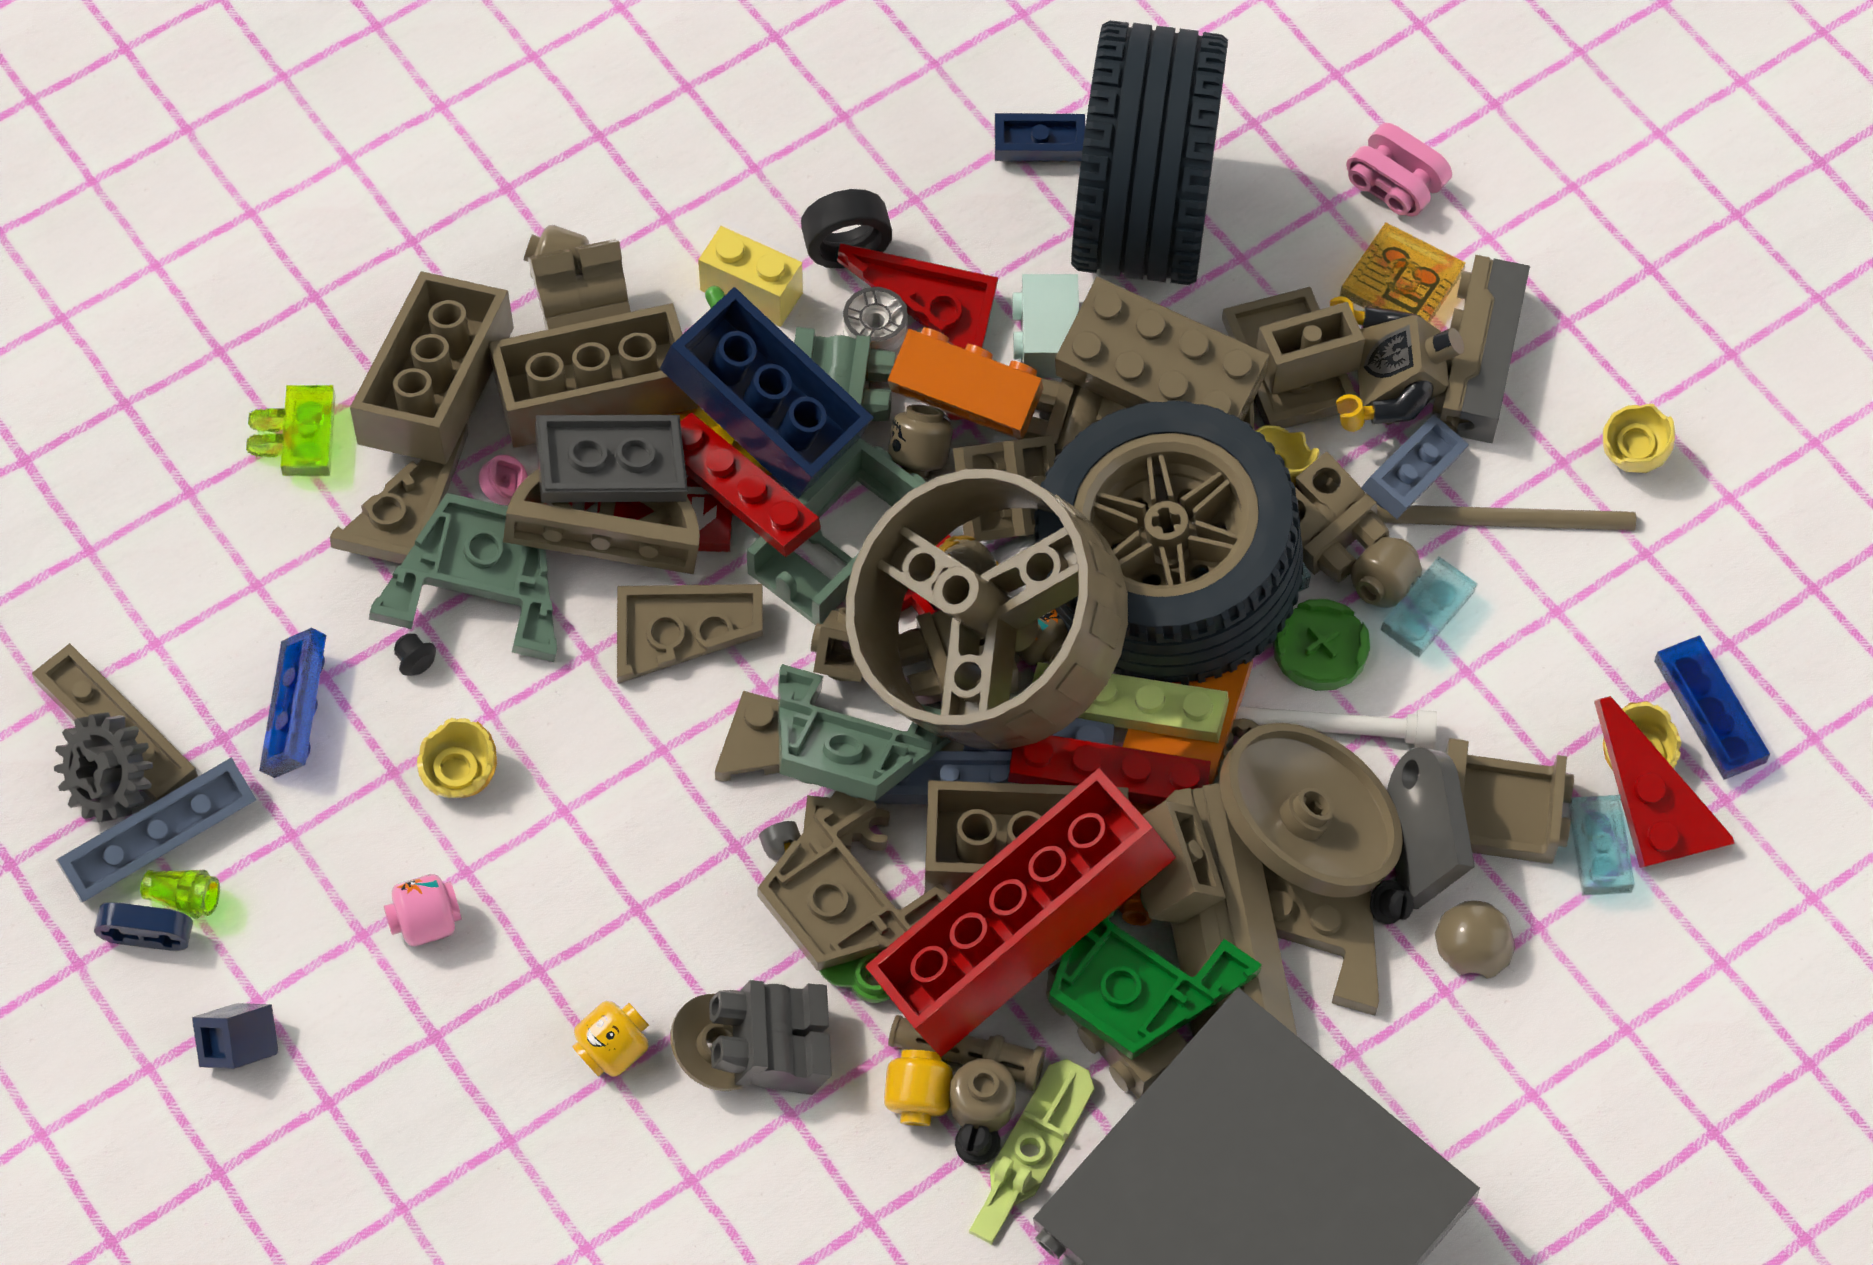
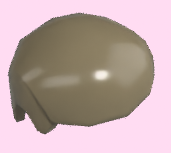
M1464 901L1444 912L1435 931L1438 954L1460 975L1477 973L1489 979L1495 977L1510 965L1515 950V943L1509 921L1503 913L1487 902Z

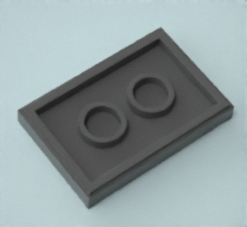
M536 415L535 433L541 503L686 502L688 488L680 415Z

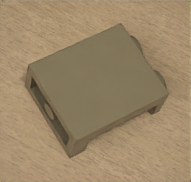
M1449 738L1445 753L1453 760L1458 772L1472 853L1553 864L1558 846L1567 847L1570 831V818L1562 817L1563 803L1570 804L1574 785V774L1566 773L1567 756L1557 755L1553 766L1467 755L1469 741Z

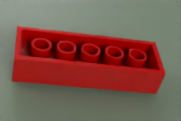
M1098 768L865 967L913 1028L942 1057L1176 857L1149 822L1102 770Z

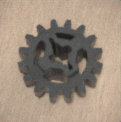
M109 712L75 719V728L64 729L62 732L68 743L56 746L55 749L63 757V763L54 766V771L64 774L65 778L58 786L59 791L69 790L72 795L68 806L70 808L82 806L81 816L84 819L96 817L97 822H104L132 815V807L143 805L145 802L139 790L149 789L152 785L144 777V771L153 768V763L144 761L142 756L149 748L148 743L137 744L135 738L138 735L139 728L137 726L125 728V717L122 715L110 717Z

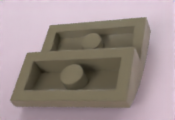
M1053 435L953 448L956 472L964 469H997L1031 479L1039 486L1046 479L1045 474L1054 465V459L1056 458ZM1006 508L983 514L963 524V532L965 536L974 537L979 542L1034 534L1035 527L1034 512L1037 509Z

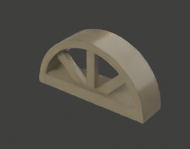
M537 469L519 485L510 500L506 512L503 542L694 574L700 534L697 516L688 498L686 502H641L654 512L639 520L614 516L616 502H601L599 513L573 509L568 502L541 503L539 469Z

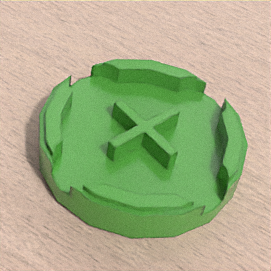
M1309 599L1299 603L1297 608L1293 609L1292 616L1285 620L1286 626L1283 631L1279 632L1276 640L1273 641L1274 659L1282 673L1297 685L1315 691L1336 690L1352 683L1363 672L1370 651L1369 631L1364 622L1361 624L1360 620L1354 616L1355 612L1352 609L1336 601Z

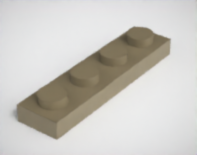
M70 643L32 672L35 683L73 721L77 718L88 717L91 714L109 712L110 717L124 716L125 728L132 726L139 728L135 740L137 744L148 743L149 748L142 756L144 761L153 763L152 769L144 771V777L152 783L151 788L144 789L143 791L154 802L198 777L196 768Z

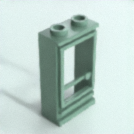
M860 438L798 500L820 518L856 481L891 507L909 491L926 483V481L918 474H909L895 464L891 455L879 446L873 447ZM821 530L808 539L811 543H819L847 564L831 580L794 551L785 557L760 536L747 549L748 574L814 625L817 623L823 624L830 612L835 610L846 599L852 567L858 554L851 558L822 536Z

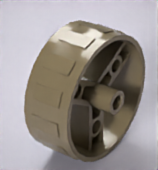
M964 469L935 477L909 491L889 508L866 537L852 567L846 593L845 626L852 656L864 680L884 702L893 707L894 711L940 738L945 737L952 742L976 749L1008 750L1037 743L1063 730L1085 712L1104 689L1122 653L1128 626V593L1121 565L1108 541L1079 510L1057 494L1051 493L1033 480L1021 475L997 469ZM1006 508H1035L1055 513L1064 525L1060 530L981 575H978L936 547L938 543L959 526L980 515ZM1053 569L1051 575L1047 578V575ZM1026 585L1025 590L1015 597L1009 595V592ZM908 588L952 617L941 715L927 712L916 700L904 677L898 651L899 619ZM1078 596L1073 623L1060 652L1036 681L1018 696L1010 699L1015 652L1023 651L1036 639L1038 618ZM981 636L986 639L983 653L979 656V644ZM981 677L979 684L975 687L976 682Z

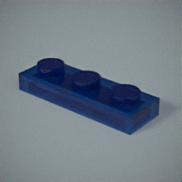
M312 627L282 640L280 644L259 768L260 772L273 778L305 766L310 753L311 745L309 740L313 716L318 706L316 697L320 673L325 663L323 654L327 636Z
M1698 635L1657 651L1654 662L1723 780L1767 763L1770 756L1768 749L1701 636Z

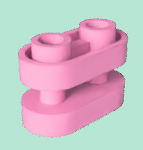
M1391 123L1381 124L1368 138V146H1361L1346 163L1348 177L1356 188L1361 191L1370 192L1385 202L1396 214L1411 217L1417 216L1430 202V193L1439 192L1452 178L1451 167L1440 153Z

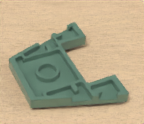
M447 493L416 538L414 546L402 564L394 571L391 580L381 595L371 605L369 620L412 629L422 586L431 585L519 606L521 614L512 653L551 662L555 661L557 653V641L554 635L552 619L553 608L552 601H550L547 577L546 550L503 542L508 507Z
M784 664L780 667L778 677L779 774L798 779L803 783L815 784L843 792L851 797L875 802L931 758L936 751L941 750L951 742L945 737L940 738L914 722L911 723L908 731H900L814 706L821 693L824 676ZM921 704L927 712L941 715L940 709Z

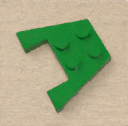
M1115 909L1062 955L1049 994V1002L1133 1060L1232 994L1238 987L1241 988L1256 978L1261 971L1262 964L1226 939H1223L1197 975L1190 977L1110 922L1109 919L1117 910Z

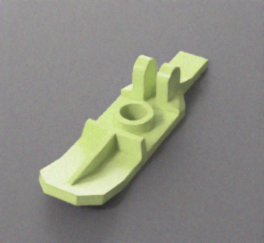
M1068 1059L1048 1066L1036 1091L990 1168L991 1192L969 1229L970 1234L992 1245L1013 1207L1036 1195L1095 1090L1089 1070ZM1032 1144L1039 1149V1153L1036 1156L1028 1157L1020 1149L1024 1145Z

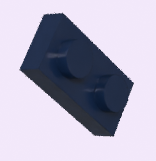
M995 113V161H1081L1085 134V114Z

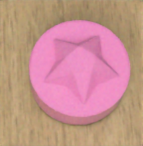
M498 455L482 466L479 473V483L483 493L491 501L500 505H508L513 494L528 475L524 466L517 459L509 455Z

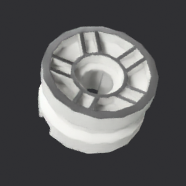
M881 287L864 288L854 293L846 301L843 310V335L856 339L857 335L871 336L872 349L896 352L897 355L908 331L907 306L899 295L889 289ZM873 323H880L879 328H872Z

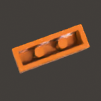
M923 328L921 333L908 329L887 380L892 392L1016 439H1024L1044 390L1042 378L1036 376L1037 370L1018 361H1011L1009 366L992 360L993 354L972 344H967L965 349L948 343L949 338L946 335L930 328Z

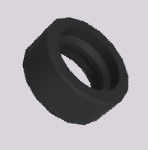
M847 189L830 193L807 207L801 217V229L808 255L816 264L826 268H845L837 262L840 243L884 252L892 241V227L885 202L878 194L868 190ZM853 225H861V226H859V227H857V228H854V229H852V230H850V231H845V232H840V233H832V232H834V231H836V230H839V229H841V228H843V227H848V226H853Z

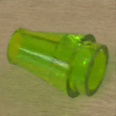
M204 869L180 871L148 870L142 878L140 893L141 897L145 900L154 901L170 909L182 912L193 919H198L202 915L210 916L215 911L220 896V883L217 877L210 876L208 871Z

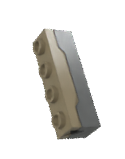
M1475 255L1472 272L1462 271L1457 298L1465 299L1464 309L1454 308L1450 328L1456 329L1461 335L1464 342V352L1446 360L1449 385L1444 392L1435 397L1432 409L1433 413L1441 414L1440 420L1460 437L1493 443L1529 275V265L1495 258L1492 260L1490 257Z

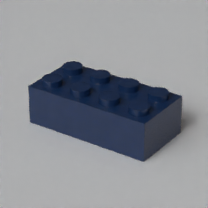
M735 287L670 346L659 368L797 499L862 437L874 418Z

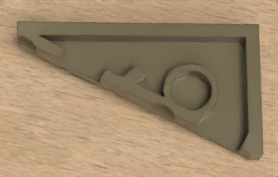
M468 424L465 425L446 465L423 459L417 464L411 461L385 484V488L381 493L370 497L361 505L362 513L344 529L338 526L332 531L330 536L331 548L402 564L414 546L416 538L448 492L468 437Z
M747 691L742 692L715 768V780L721 782L730 781L733 774L764 770V775L779 773L777 699Z

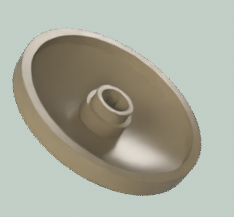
M1271 723L1258 726L1245 733L1226 755L1220 771V793L1226 814L1233 828L1249 850L1280 877L1316 894L1347 898L1359 896L1373 890L1396 866L1402 851L1403 842L1402 828L1396 807L1386 788L1374 772L1358 756L1336 740L1300 725Z

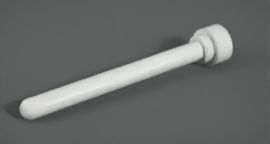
M1240 706L1236 714V719H1249L1259 726L1271 723H1289L1307 727L1318 732L1405 738V743L1415 744L1414 748L1423 747L1435 750L1437 711L1417 710V715L1407 714V719Z

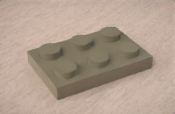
M1306 287L1225 308L1222 313V321L1228 336L1256 348L1259 327L1317 311L1320 308L1311 287ZM1346 373L1275 395L1271 394L1264 379L1254 399L1265 425L1287 428L1339 414L1336 406L1338 398L1347 394L1356 395Z

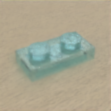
M1438 556L1385 618L1380 630L1419 658L1473 595L1478 583Z
M1620 795L1572 797L1568 808L1582 896L1632 893L1635 882Z

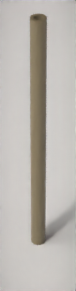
M1377 504V515L1383 523L1632 531L1636 529V512L1411 505L1396 519Z

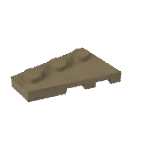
M762 584L617 586L618 684L763 636Z

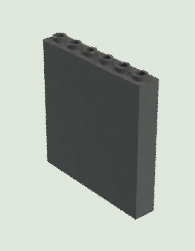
M1238 987L1033 1217L1035 1230L1039 1232L1035 1237L1039 1245L1054 1258L1059 1259L1064 1254L1076 1265H1421L1477 1200L1480 1187Z

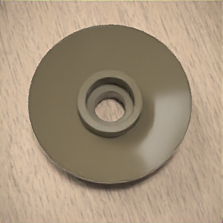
M715 994L695 997L678 1011L671 1026L670 1041L676 1061L691 1079L704 1087L718 1091H732L745 1087L735 1085L734 1073L712 1068L711 1050L707 1043L713 1044L719 1036L733 1037V1029L731 1025L714 1024L710 1020L709 1003Z

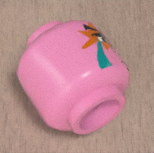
M428 874L396 884L391 893L393 903L384 906L391 934L394 935L402 932L405 942L410 946H419L449 937L454 932V922L462 920L451 881L443 883L441 878L435 874Z

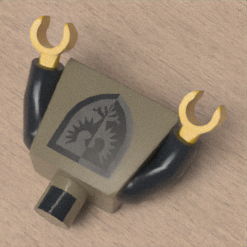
M1339 296L1331 299L1329 302L1330 306L1348 302L1358 325H1361L1360 330L1365 338L1360 368L1358 370L1360 398L1356 395L1347 394L1341 396L1336 401L1337 412L1341 414V426L1345 430L1355 432L1363 427L1365 420H1371L1372 424L1385 423L1387 425L1394 422L1411 421L1416 418L1431 399L1446 390L1449 385L1446 360L1464 352V342L1456 329L1449 328L1441 332L1418 314L1374 307H1364L1363 311L1354 310L1351 300L1346 297Z

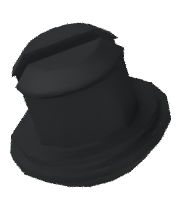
M417 634L401 636L394 646V654L401 661L399 671L402 675H419L425 672L434 662L436 655L435 645L433 643H423Z
M1386 880L1373 890L1370 898V910L1378 922L1385 925L1394 924L1400 919L1406 920L1413 912V896L1410 892L1405 891V888L1399 882Z
M965 1124L959 1129L955 1137V1148L958 1156L964 1162L971 1165H983L996 1157L1000 1149L1001 1139L998 1131L989 1132L988 1127L979 1126L978 1129H975L972 1124Z

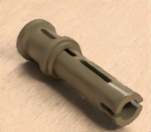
M901 1015L895 1016L889 1035L888 1046L907 1050L935 1052L906 1018ZM967 1035L944 1054L942 1059L962 1065L976 1059L994 1060L1007 1068L1012 1074L1014 1081L1025 1084L1026 1090L1035 1092L1042 1073L1046 1048L1037 1046L1033 1050L1005 1042L1004 1036L1000 1035L990 1036L988 1040Z

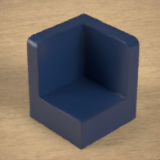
M236 1003L192 1017L199 1067L235 1069L278 1053L272 1004Z

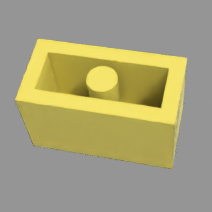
M720 226L698 259L701 291L706 292L709 287L718 286L726 295L735 287L779 327L783 325L803 294L801 261L723 226Z

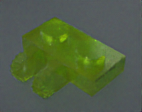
M286 385L285 408H266L265 410L255 409V411H251L248 417L250 428L258 432H279L283 430V434H253V436L247 438L246 451L256 457H278L281 455L280 467L283 476H330L336 397L334 385Z

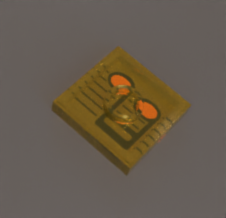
M1385 222L1341 286L1340 296L1348 298L1351 302L1363 308L1374 307L1418 314L1430 323L1461 277L1462 271L1465 270L1466 262Z

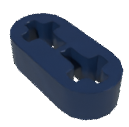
M109 902L103 903L99 907L94 933L99 938L111 943L179 951L188 947L193 920L188 915L176 910Z

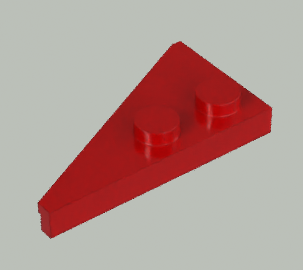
M840 243L837 262L869 286L889 289L899 295L907 306L909 316L924 327L946 335L949 338V344L965 349L967 344L983 348L997 289L998 277Z
M1611 696L1595 700L1594 704L1639 868L1735 844L1733 836Z

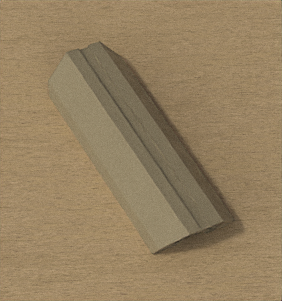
M1220 783L1203 785L1202 788L1176 790L1165 801L1197 808L1226 896L1225 899L1182 924L1171 923L1179 968L1190 977L1196 976L1223 939H1226L1262 964L1261 971L1257 977L1240 989L1297 1036L1262 862L1249 850L1233 828L1223 806ZM1232 994L1190 1021L1193 1037Z

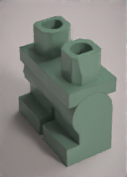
M796 327L794 343L874 417L872 421H890L891 390L870 389L869 386L870 381L888 382L887 380L896 361V352L872 349L871 336L857 335L856 339L845 335L821 337L816 336L815 329Z

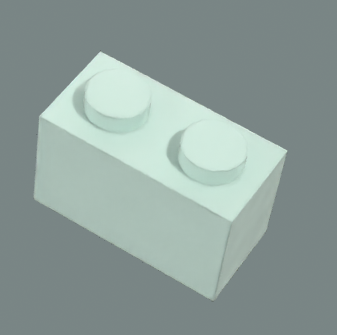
M1022 274L1021 292H1013L1012 320H1021V332H1013V360H1022V363L1037 370V377L1061 378L1056 376L1055 357L1079 312L1078 274Z

